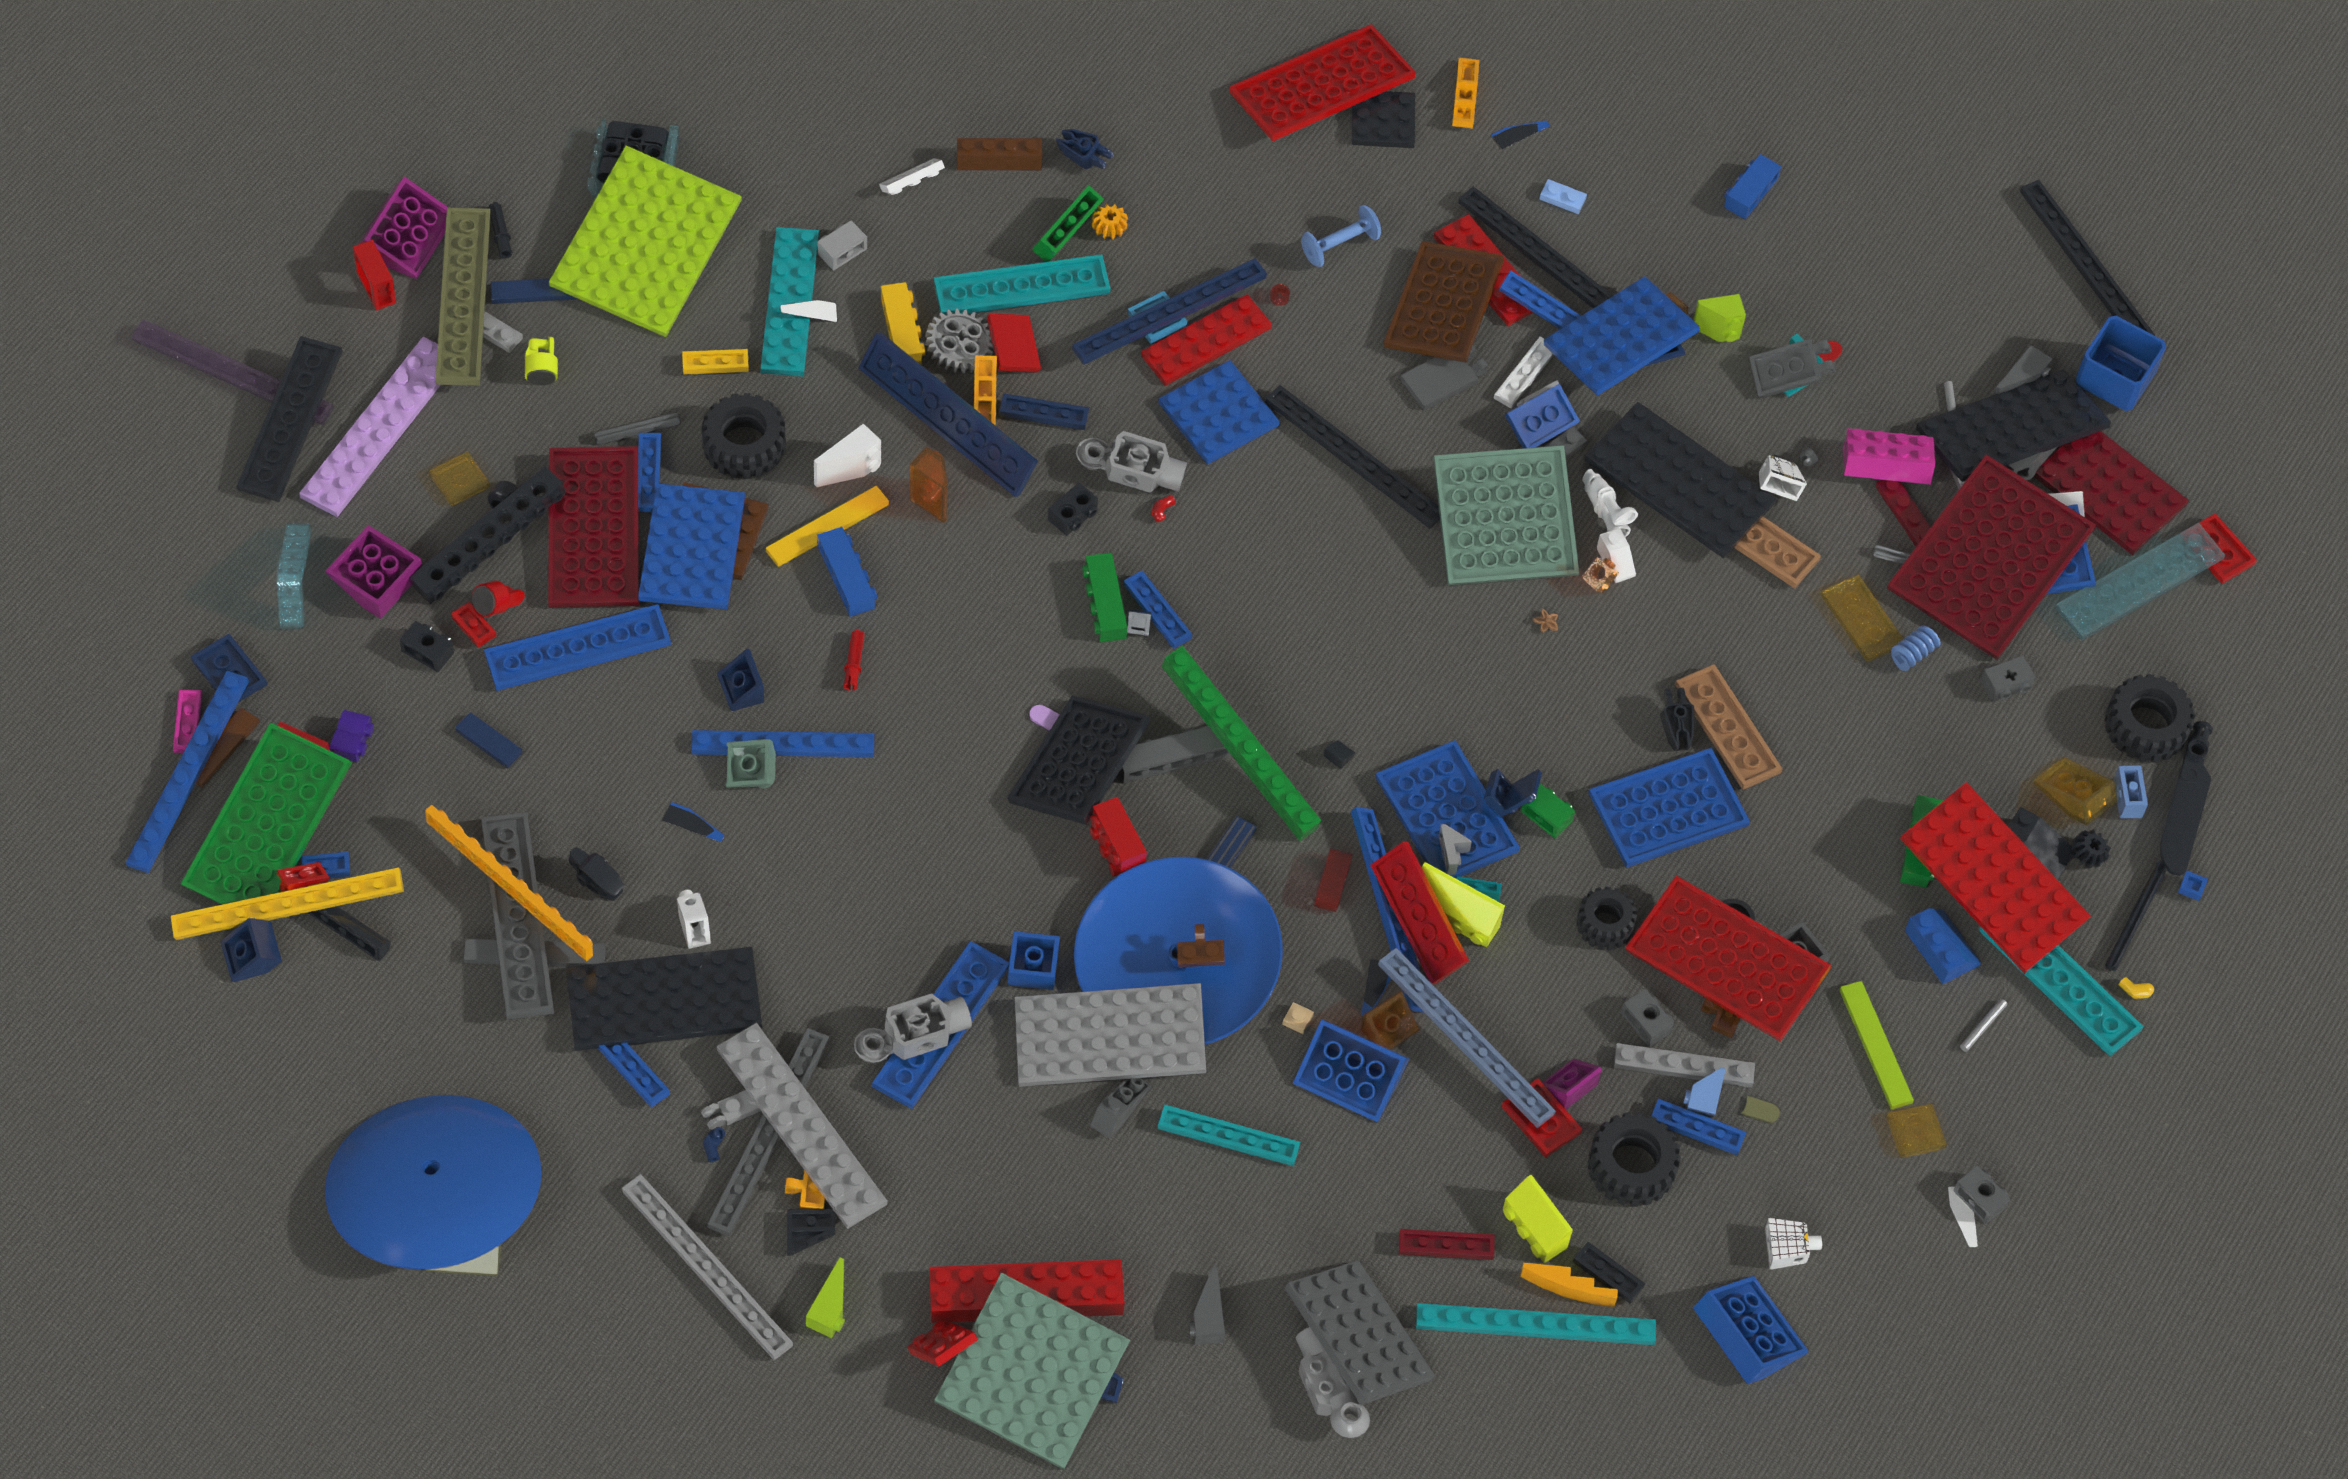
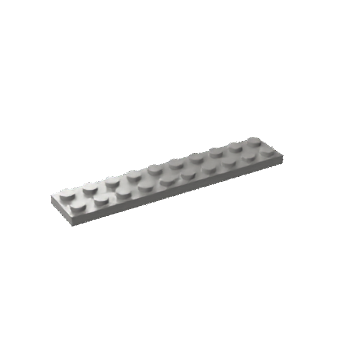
M757 1023L717 1046L719 1054L847 1229L887 1205L886 1198Z

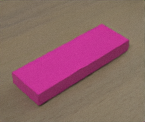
M179 690L173 743L174 753H184L200 722L202 690Z

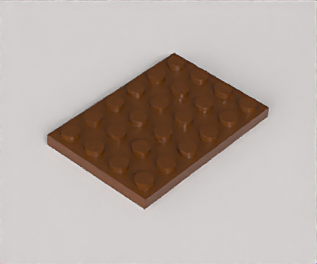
M1422 241L1385 337L1384 347L1466 363L1504 262L1503 255Z

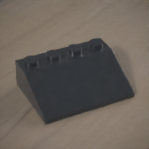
M2020 806L2008 827L2058 880L2074 855V852L2071 851V845L2041 817Z

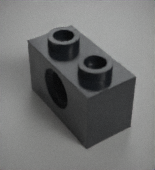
M417 621L411 625L400 639L401 652L436 672H439L454 654L453 642L448 636L440 635L433 631L429 625L421 624Z

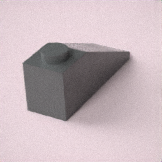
M2031 345L1998 384L1994 395L2033 382L2041 377L2046 378L2052 371L2050 367L2052 358Z
M1212 1267L1194 1311L1193 1321L1189 1322L1190 1337L1194 1336L1195 1345L1224 1343L1225 1329L1217 1267Z

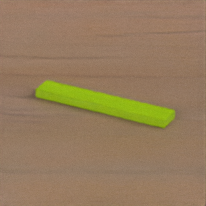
M1859 981L1841 986L1839 991L1890 1109L1913 1104L1914 1099L1863 982Z

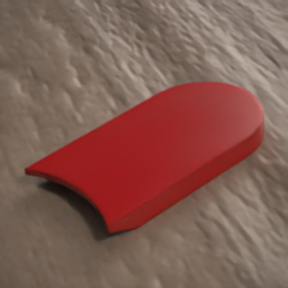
M1828 341L1832 352L1817 355L1824 362L1828 360L1834 362L1841 355L1842 346L1836 341Z

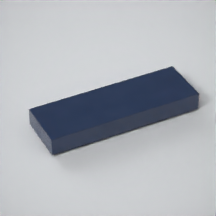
M471 712L455 727L457 733L507 769L522 754L520 747Z

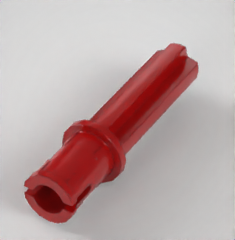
M855 629L851 633L847 664L844 666L845 679L843 688L848 691L851 690V685H853L852 691L857 689L858 676L862 671L860 663L865 633L859 629Z

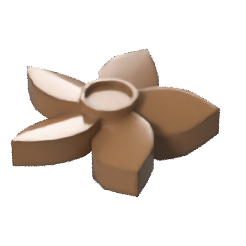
M1542 609L1541 617L1533 619L1535 623L1541 624V633L1545 632L1548 628L1552 631H1558L1556 623L1557 614L1548 615L1547 611Z

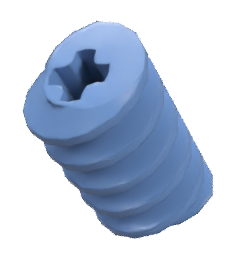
M1920 626L1916 631L1905 637L1904 640H1901L1898 645L1892 647L1891 656L1900 670L1908 671L1910 667L1916 665V662H1920L1922 657L1928 656V652L1931 653L1934 651V648H1938L1941 642L1938 635L1927 626Z

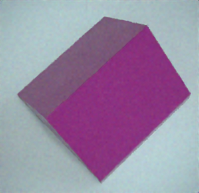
M1573 1058L1542 1083L1565 1109H1568L1598 1085L1602 1070L1600 1066Z

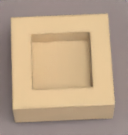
M1293 1002L1283 1019L1282 1025L1304 1034L1314 1012Z

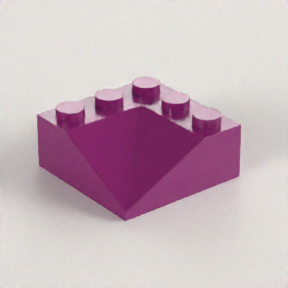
M368 525L326 570V574L364 609L381 619L411 587L412 583L409 577L422 567L421 558Z

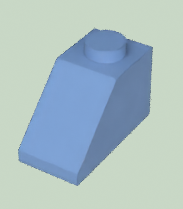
M1718 1069L1693 1084L1691 1091L1686 1090L1683 1103L1688 1104L1687 1110L1714 1117L1726 1069Z

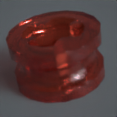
M1284 284L1274 285L1270 294L1271 302L1278 306L1288 303L1290 296L1289 288ZM1277 293H1282L1283 297H1278Z

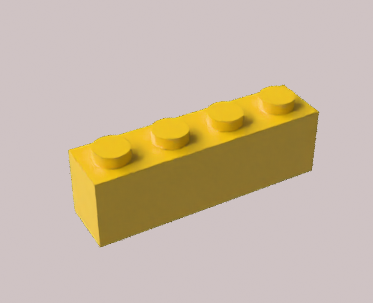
M906 282L882 285L881 302L889 338L922 365L925 347L924 343L919 341L921 329L920 325L915 323L917 320L916 308L911 306V303L914 302L912 290H908Z

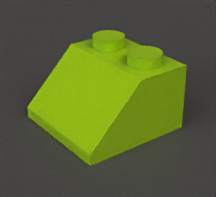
M1740 294L1698 300L1693 321L1699 326V332L1718 342H1733L1740 339L1746 317Z

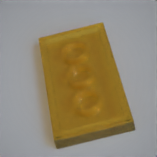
M1859 574L1821 591V597L1867 663L1891 652L1892 647L1898 645L1901 640H1904Z

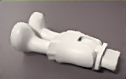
M1588 469L1582 481L1585 484V492H1588V497L1593 504L1594 512L1598 514L1599 518L1604 520L1607 532L1620 528L1626 538L1631 531L1627 524L1632 523L1637 518L1638 513L1632 507L1621 509L1615 501L1616 494L1614 489L1601 478L1600 474H1595L1592 469Z

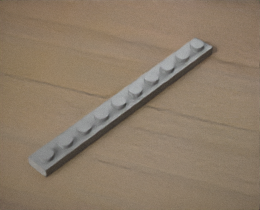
M641 1174L622 1187V1192L774 1361L793 1347V1342Z

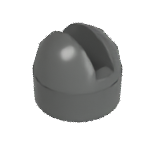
M1808 447L1801 452L1799 461L1803 462L1804 466L1809 467L1818 462V457Z

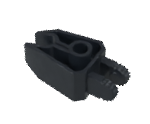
M1684 687L1678 688L1677 691L1679 703H1673L1671 690L1664 689L1665 708L1660 713V718L1667 740L1672 749L1677 751L1679 749V736H1681L1685 749L1688 750L1694 735V705L1686 701Z
M580 848L571 849L568 861L577 870V881L599 897L615 901L623 893L624 888L619 874L601 855L593 852L589 856Z

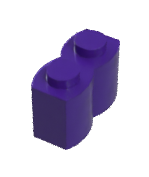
M344 710L333 735L330 751L350 761L358 762L360 756L363 757L365 755L367 737H371L373 734L374 724L371 723V717Z

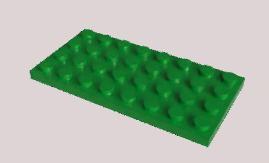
M270 722L182 880L181 885L220 905L280 893L281 879L277 875V870L296 866L352 762Z

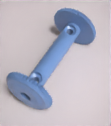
M1362 205L1358 209L1359 221L1319 240L1310 232L1304 233L1301 244L1307 259L1314 266L1321 267L1325 262L1323 252L1363 232H1366L1371 239H1379L1381 225L1375 212L1370 207Z

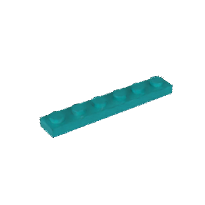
M1165 1104L1158 1124V1129L1290 1166L1295 1165L1301 1143Z

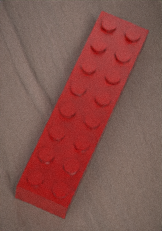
M1122 1259L929 1267L931 1323L945 1320L949 1322L976 1321L1001 1273L1085 1317L1123 1315Z

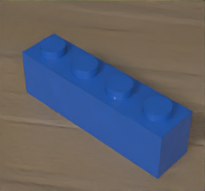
M839 527L818 534L817 547L851 617L875 609L877 594L875 588L869 586L868 573L866 569H862L860 566L861 560L858 552H854L851 547L853 543L849 533L845 534L843 527Z

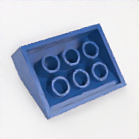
M1321 1019L1293 1084L1378 1122L1401 1079L1409 1058Z
M1755 1276L1710 1290L1693 1307L1747 1384L1766 1378L1809 1352Z

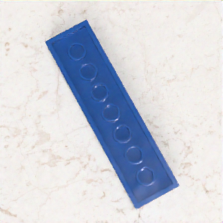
M656 604L484 649V653L496 691L667 647L671 645V640L659 605Z
M970 941L933 995L942 1002L963 997L973 1022L1008 971L1010 962ZM967 1029L950 1034L948 1046L903 1060L893 1053L872 1082V1087L913 1109Z

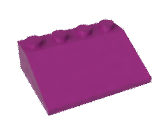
M404 176L394 186L359 243L373 240L388 268L417 279L445 235L447 206Z

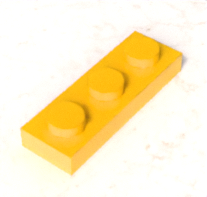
M748 349L682 351L683 374L749 372Z

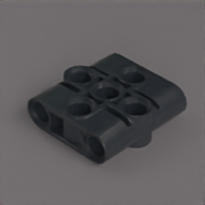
M621 121L610 122L605 141L602 144V155L597 179L602 183L606 182L625 146L664 162L669 132L657 126Z

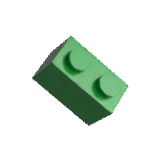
M1541 783L1538 787L1536 799L1530 804L1525 803L1521 808V812L1554 839L1573 822L1575 810L1568 802L1562 801L1552 789L1546 788Z

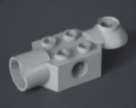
M1125 431L1116 436L1112 448L1101 439L1088 438L1080 442L1076 450L1079 462L1087 469L1106 470L1108 480L1150 493L1158 486L1179 492L1187 462L1168 456L1165 443Z
M931 993L888 1007L885 1029L869 1028L860 1032L855 1038V1052L861 1059L870 1063L881 1062L893 1053L903 1060L948 1046L950 1034L972 1027L971 1016L963 997L942 1002ZM875 1046L877 1049H870L869 1047Z
M1310 1327L1304 1329L1296 1336L1297 1344L1304 1357L1300 1361L1299 1375L1316 1414L1330 1415L1331 1426L1335 1432L1343 1437L1354 1438L1362 1435L1369 1427V1412L1364 1405L1359 1403ZM1353 1414L1356 1417V1419H1347L1345 1415Z

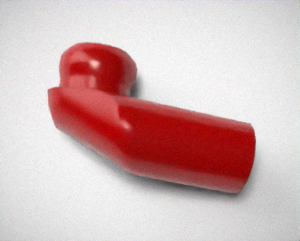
M1172 495L1164 497L1153 504L1151 516H1154L1155 522L1165 520V509L1176 504Z

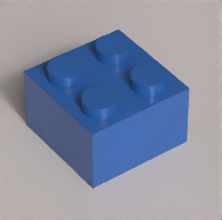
M1014 931L1008 985L1054 990L1060 936Z

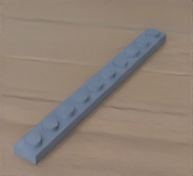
M1397 948L1379 960L1378 965L1537 1128L1555 1114L1556 1111Z

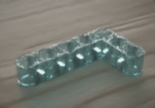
M310 523L286 524L277 570L280 628H304L302 582L310 545Z

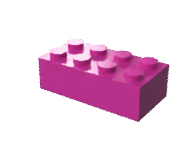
M1847 428L1843 445L1844 476L1931 485L1935 468L1933 437Z

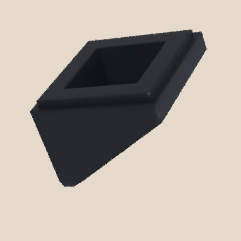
M1339 740L1330 744L1324 750V757L1340 769L1355 755L1354 751Z

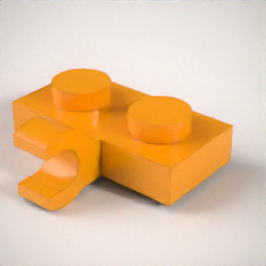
M805 1170L803 1180L786 1178L785 1193H801L799 1209H824L825 1198Z

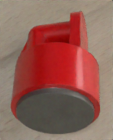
M494 580L477 585L472 593V602L475 610L481 616L490 617L504 613L508 608L520 605L524 600L525 593L520 589L514 590L508 585Z

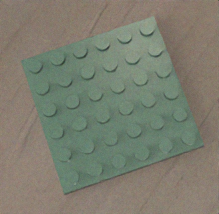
M1564 446L1434 455L1433 462L1448 586L1579 575Z
M1001 1273L971 1330L975 1333L978 1340L958 1354L934 1402L1064 1470L1130 1340Z

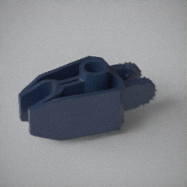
M1066 129L1062 130L1065 140L1056 139L1057 145L1063 154L1084 169L1092 168L1093 165L1104 169L1106 162L1099 158V156L1111 159L1114 155L1110 149L1100 145L1097 135Z

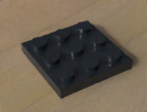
M1385 91L1352 106V145L1414 148L1415 93Z

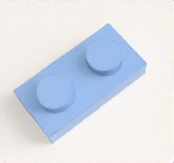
M1548 179L1539 199L1579 214L1587 194Z

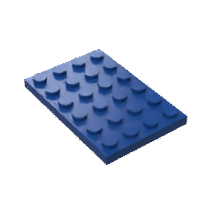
M1644 276L1545 338L1544 346L1598 396L1643 368L1649 362L1698 333L1699 326Z
M657 483L638 595L639 601L728 610L745 503V492Z
M1456 740L1376 773L1375 778L1423 860L1442 872L1446 873L1438 836L1442 824H1446L1472 842L1469 852L1460 853L1461 865H1458L1455 875H1450L1455 879L1457 876H1464L1519 852L1520 847L1503 818L1486 804L1484 800L1486 790Z
M1712 748L1589 789L1588 793L1626 868L1747 827L1750 823Z

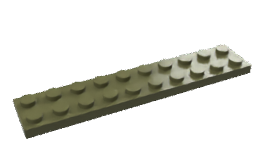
M447 207L436 365V384L480 386L490 209Z

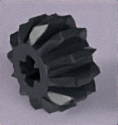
M2094 829L2089 832L2086 830L2082 831L2072 842L2071 851L2075 853L2073 859H2079V865L2085 863L2088 869L2093 866L2095 868L2100 867L2109 857L2108 853L2111 847L2106 845L2109 839H2103L2102 833L2096 834Z

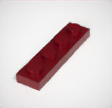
M1878 481L1875 486L1915 547H1917L1931 528L1900 481Z
M1400 1229L1398 1255L1493 1260L1495 1234Z

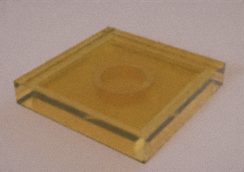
M468 451L429 470V475L451 506L490 487L489 481Z

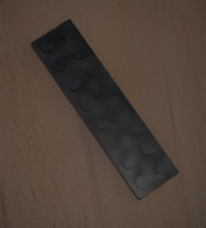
M300 336L236 486L238 491L280 502L342 355V347Z

